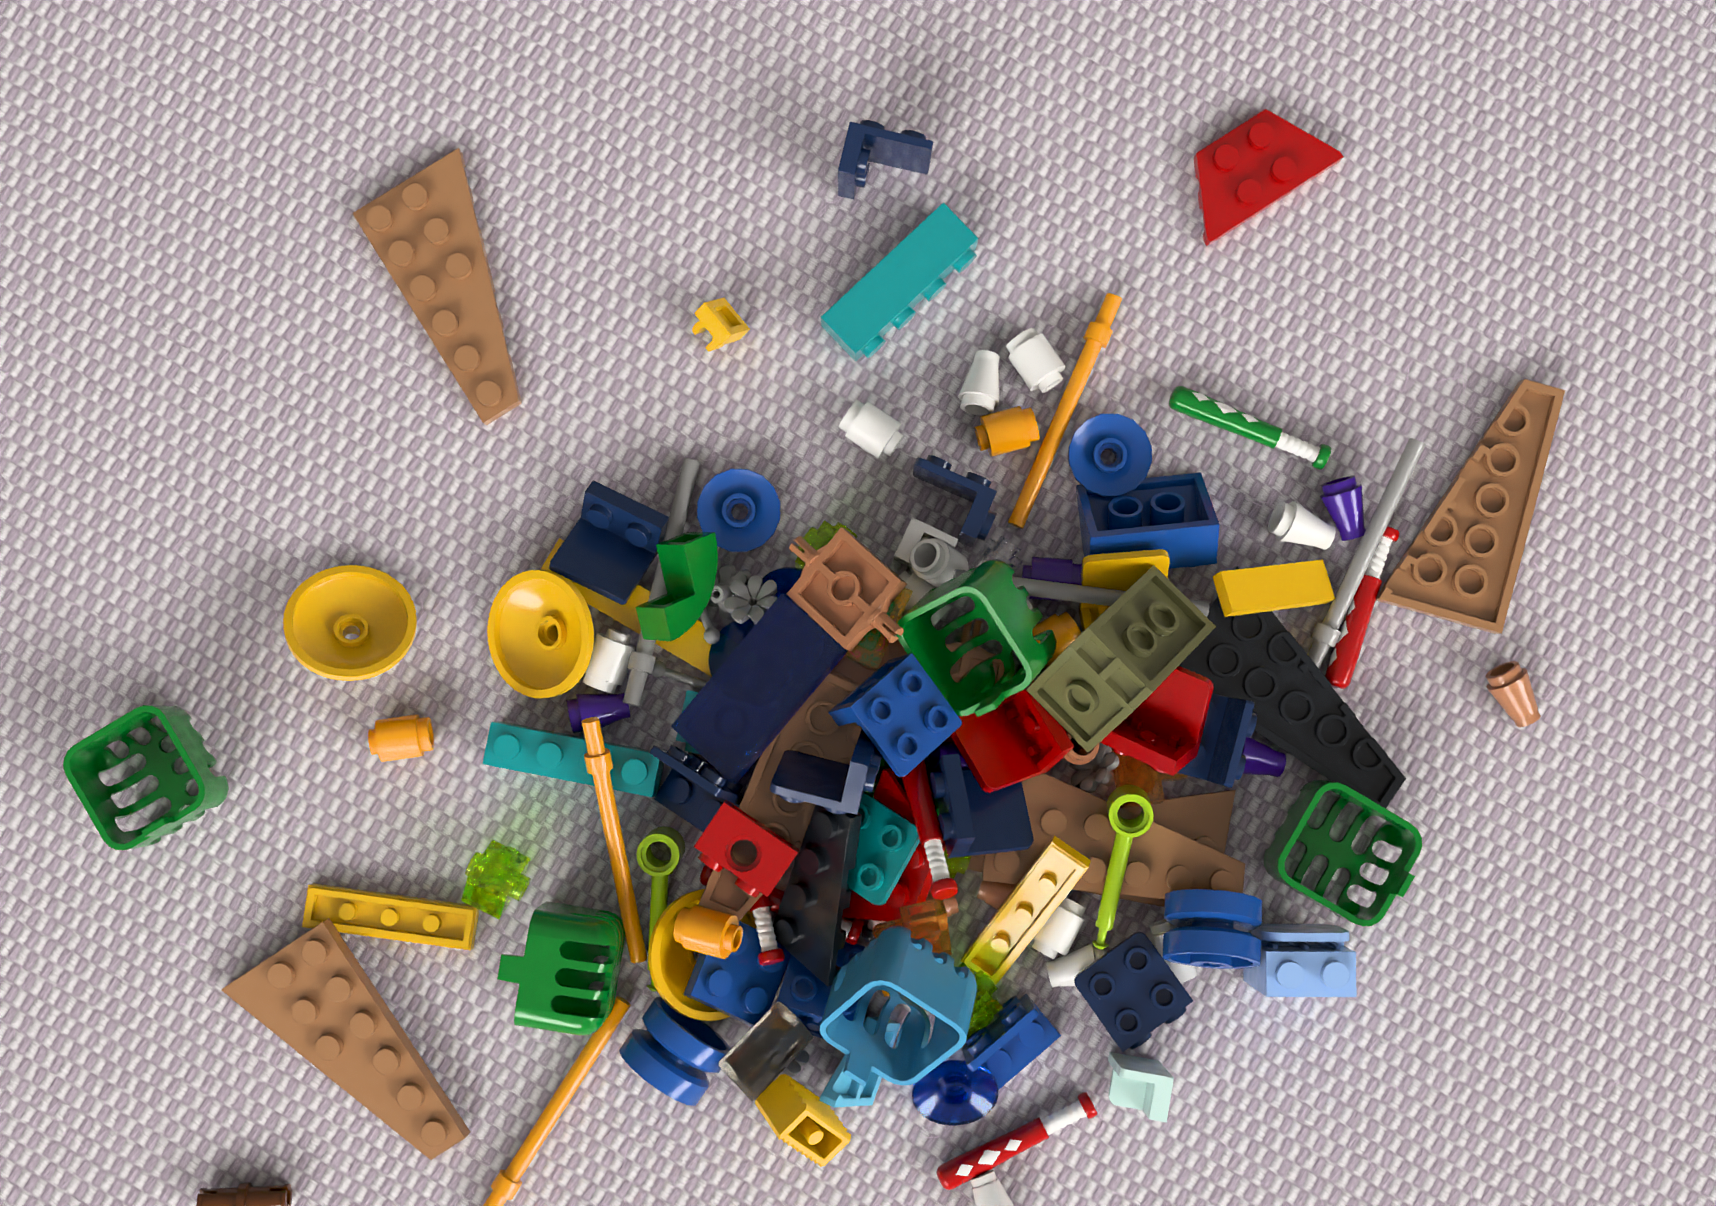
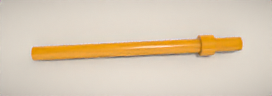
M1106 294L1095 322L1091 321L1083 336V339L1086 340L1085 345L1008 520V523L1015 527L1024 528L1101 347L1106 348L1113 333L1110 327L1122 301V298L1115 294Z
M590 717L581 721L587 747V753L584 754L587 773L593 776L631 963H641L647 959L610 775V770L613 769L611 753L604 746L599 718Z
M616 996L611 1013L603 1025L591 1035L506 1170H500L492 1182V1192L483 1206H503L507 1199H513L522 1185L520 1178L630 1008L631 1004L627 1000Z

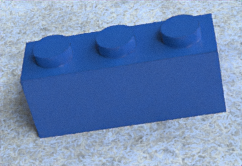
M1201 472L1145 478L1135 490L1117 497H1102L1087 491L1082 485H1076L1084 557L1102 553L1163 549L1169 555V569L1217 564L1220 524Z

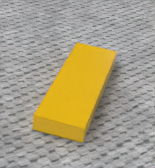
M1323 559L1220 571L1212 576L1224 617L1321 605L1335 600Z

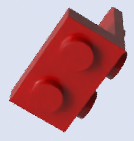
M1178 666L1146 700L1100 743L1111 747L1114 752L1120 755L1130 756L1148 764L1157 772L1174 776L1197 757L1214 688L1212 681L1207 677Z
M1028 687L1005 698L996 709L979 717L975 713L962 717L958 716L962 721V725L950 735L978 784L987 793L1048 772L1075 747L1064 728L1026 691Z

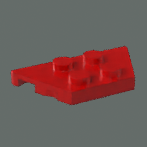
M1264 109L1198 151L1193 160L1195 176L1199 182L1198 201L1199 209H1202L1203 241L1205 245L1209 246L1339 163L1344 156L1337 149L1267 109Z
M891 768L883 769L873 797L915 824L907 794L898 782L901 777H898ZM945 841L942 843L943 851H945L946 848ZM920 842L884 905H874L849 888L852 891L850 907L844 909L843 917L907 924L917 921L928 896L930 886L933 883V876L931 875V869L929 868V862L925 853L926 849L921 847Z

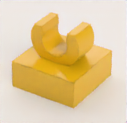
M725 298L704 302L694 313L700 320L692 328L694 335L708 330L713 336L712 341L705 347L708 352L719 349L725 344L740 340L750 330Z

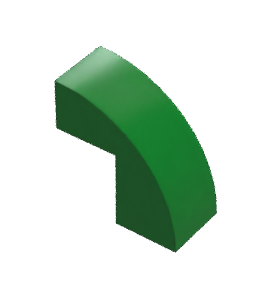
M686 532L656 544L667 594L636 606L643 639L673 641L687 632L699 619L711 597L717 574L718 551L715 532Z

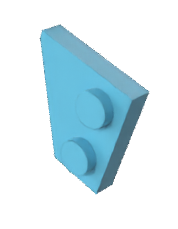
M867 1017L863 1023L864 1029L871 1035H874L878 1017ZM889 1018L885 1042L889 1047L893 1048L901 1023ZM845 1054L822 1092L819 1101L833 1108L873 1105L882 1077L871 1071L867 1083L864 1086L843 1073L847 1058Z

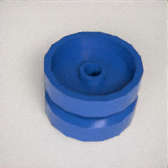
M1208 889L1177 890L1165 894L1164 919L1178 928L1163 933V959L1182 965L1214 969H1243L1260 966L1261 940L1248 933V931L1254 930L1262 924L1261 899L1244 893Z
M656 997L642 1016L647 1030L633 1029L619 1049V1052L631 1069L660 1092L683 1104L696 1106L710 1084L705 1072L719 1073L733 1051L728 1043L705 1022L679 1014L669 1007L661 997Z

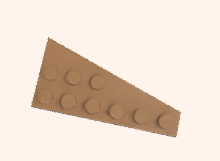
M457 148L352 214L478 416L487 426L522 404L511 355L508 352L501 314L496 302L495 288L482 233L477 222L472 191L467 180L463 153Z
M1045 773L1022 781L1034 837L1033 844L1027 850L984 854L982 881L1017 884L1055 835L1091 860L1089 868L1071 890L1103 893L1116 831L1112 829L1109 821L1107 801ZM1121 807L1118 810V814L1124 819L1130 820L1139 816ZM1152 822L1147 832L1141 836L1133 837L1120 895L1165 899L1166 893L1186 889L1223 890L1243 893L1245 863Z

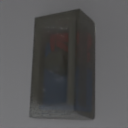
M778 1001L719 1061L718 1066L753 1102L814 1037L801 1020L782 1002Z

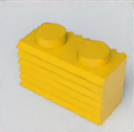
M780 1074L756 1098L755 1104L779 1140L781 1139L783 1143L786 1142L788 1146L791 1145L793 1149L795 1148L797 1152L800 1151L802 1155L814 1161L815 1164L818 1163L820 1167L825 1166L850 1142L851 1134L847 1132V1128L838 1120L839 1117L834 1114L835 1111L829 1105L819 1101L820 1098L789 1075Z

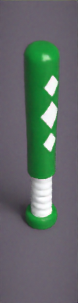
M1181 385L1175 387L1169 398L1170 408L1177 412L1248 438L1272 449L1277 447L1301 458H1306L1312 462V466L1316 469L1322 470L1330 457L1331 447L1321 444L1320 446L1309 444L1299 438L1283 433L1282 428L1255 418Z

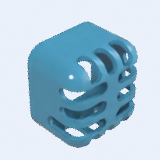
M900 925L883 930L878 938L869 942L863 951L857 953L848 964L840 968L834 978L820 1023V1034L823 1039L847 1055L843 1073L863 1086L867 1083L871 1071L893 1084L912 1085L962 1048L966 1043L977 993L975 975L968 967L954 966V958L946 952H932L933 945L925 938H911V930ZM877 990H884L889 993L890 997L880 1012L874 1035H871L863 1026L867 1007L873 994ZM859 999L853 1021L847 1020L843 1012ZM898 1004H906L911 1010L901 1025L895 1048H891L885 1042V1033L890 1015ZM922 1008L935 1015V1023L929 1043L931 1024Z

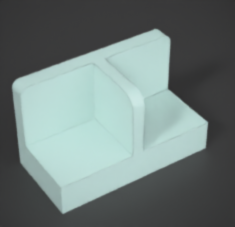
M1109 1052L1108 1062L1113 1067L1108 1094L1111 1103L1116 1106L1143 1110L1149 1120L1167 1123L1174 1077L1158 1060Z

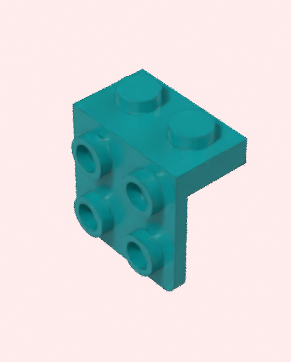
M864 791L858 810L862 815L856 864L854 869L849 870L847 883L850 889L870 903L884 905L920 841L915 824L873 797L875 792Z

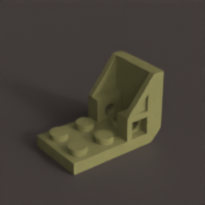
M1153 565L1087 627L1026 691L1089 753L1146 700L1216 626Z

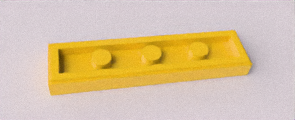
M1054 835L965 951L960 962L996 986L1086 872L1091 860Z
M312 883L308 884L302 927L313 929L330 918L340 933L472 950L474 949L480 906Z

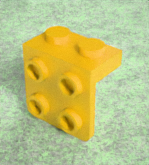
M1158 549L1088 555L1082 560L1081 583L1083 586L1127 591L1153 565L1168 578L1170 563L1168 552ZM1079 603L1082 632L1110 606Z

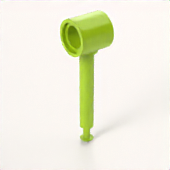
M1122 785L1116 788L1110 794L1107 801L1109 821L1112 829L1116 831L1095 924L1099 928L1097 940L1092 941L1093 945L1098 949H1104L1109 946L1105 943L1108 930L1113 929L1133 837L1141 836L1147 832L1153 822L1154 814L1150 799L1143 789L1135 785ZM1126 802H1135L1142 807L1139 816L1130 820L1122 818L1118 814V810Z
M667 826L651 830L640 842L636 854L641 869L651 875L649 942L657 920L667 908L669 874L673 873V870L685 853V842L682 835L674 828ZM654 842L667 844L671 850V859L662 861L655 858L651 851V844ZM651 978V984L647 985V987L651 991L657 992Z

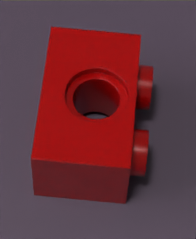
M727 800L719 808L694 845L701 852L698 856L701 862L719 873L724 867L738 877L735 884L755 898H757L759 893L769 897L799 852V848ZM739 840L751 841L757 849L756 859L747 864L737 861L733 855L735 842Z

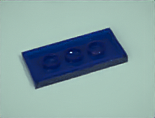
M782 593L671 727L728 781L737 784L848 650L844 649L816 621Z

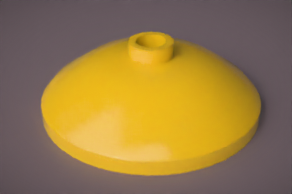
M359 565L332 567L306 579L292 593L283 616L285 639L294 657L310 671L326 678L342 681L371 678L395 666L409 651L417 628L416 609L411 596L403 585L380 570ZM348 634H357L359 636L356 639L345 638Z
M529 570L513 576L498 591L489 612L487 637L492 660L507 684L525 696L549 698L569 691L584 675L592 656L594 629L588 605L572 582L553 571Z
M699 889L680 896L663 911L651 934L648 964L653 984L669 1007L691 1019L717 1021L730 1016L683 995L696 960L693 956L694 951L684 949L682 943L676 942L673 936L674 925L679 912L684 907L700 906L698 904L705 889ZM749 910L740 921L756 929L757 926L753 912Z

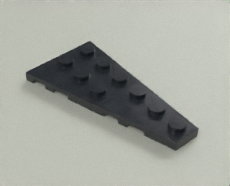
M1216 594L1209 604L1207 616L1216 627L1179 666L1209 678L1214 686L1212 693L1255 702L1253 709L1257 713L1255 732L1330 781L1344 784L1386 809L1406 780L1378 742L1371 737L1356 718L1355 713L1332 688L1331 683L1272 611L1224 617L1218 594Z

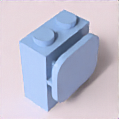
M1261 924L1260 927L1252 930V935L1261 940V964L1253 968H1243V981L1266 997H1357L1356 952L1344 946V942L1350 940L1349 930L1330 924Z

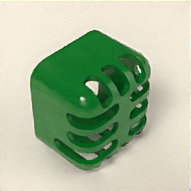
M998 559L985 561L978 567L972 568L962 573L959 577L953 578L938 588L930 590L897 623L904 629L901 636L896 635L906 653H913L950 706L960 717L972 713L979 717L996 709L1005 698L1024 690L1050 661L1056 649L1057 640L1052 630H1046L1033 636L1032 630L1042 619L1043 615L1038 608L1029 609L1026 602L1029 593L1024 586L1015 587L1012 581V575L1015 571L1007 562ZM965 596L974 601L975 608L955 618L940 630H936L931 622L932 615L944 606ZM977 618H982L988 623L989 629L966 641L953 652L946 647L945 638L957 628ZM989 640H997L1001 643L1002 652L974 666L958 682L952 679L950 674L951 667L968 651ZM1012 651L1015 652L1023 665L1016 674ZM1000 659L1004 664V673L994 685L995 671L993 660Z
M143 705L137 707L76 743L67 751L63 761L65 775L103 841L109 847L115 850H129L159 843L161 836L174 834L183 828V823L199 819L205 814L206 809L218 807L227 798L229 791L226 776L216 777L210 772L209 769L217 761L213 754H210L203 746L204 738L200 732H197L190 723L192 718L184 709L177 706ZM157 716L167 732L162 731L151 719ZM142 727L150 733L151 740L148 744L142 745L129 732ZM168 735L177 748L169 753L165 752L161 747L162 740ZM115 741H122L128 746L129 753L125 758H119L107 745ZM136 754H141L146 759V765L142 770L117 784L106 786L99 778L100 773L118 766ZM180 757H182L189 769L184 774H178L174 770V763ZM152 775L158 779L159 786L154 792L127 807L119 808L112 800V795L130 788L148 776ZM192 779H195L199 788V793L196 796L190 795L186 790L188 782ZM166 797L171 802V809L168 813L137 830L124 832L116 824V819L130 816L160 798ZM185 805H190V806H188L187 808H185V809L182 810V808H183Z
M1313 780L1305 784L1300 790V795L1296 802L1290 806L1286 820L1278 827L1274 834L1275 838L1271 846L1265 850L1263 860L1267 873L1275 880L1310 899L1317 905L1330 910L1340 918L1360 926H1372L1380 922L1395 897H1404L1415 877L1409 872L1422 849V837L1418 829L1408 821L1344 784L1325 780ZM1329 790L1340 795L1320 827L1311 828L1307 821L1322 795ZM1348 803H1353L1362 808L1342 840L1333 841L1330 838L1329 832L1344 806ZM1377 816L1385 819L1386 821L1378 828L1364 853L1355 854L1351 845L1367 818ZM1300 841L1305 845L1306 851L1292 878H1290L1285 871V861L1295 842ZM1377 841H1384L1402 851L1398 859L1392 863L1374 855L1372 851L1373 844ZM1322 854L1327 858L1328 864L1313 892L1301 885V881L1314 857ZM1364 863H1371L1388 871L1389 874L1382 885H1378L1364 879L1360 874V867ZM1346 868L1349 871L1350 877L1335 905L1323 898V895L1337 869ZM1352 885H1359L1376 894L1375 900L1368 908L1361 906L1348 898V888Z
M548 901L534 910L529 925L524 956L501 954L497 980L519 984L514 1025L574 1035H590L603 1025L615 1003L625 942L622 919L617 914L606 910ZM597 956L608 957L604 963L593 962ZM594 981L604 982L602 989L598 990L589 989V985Z

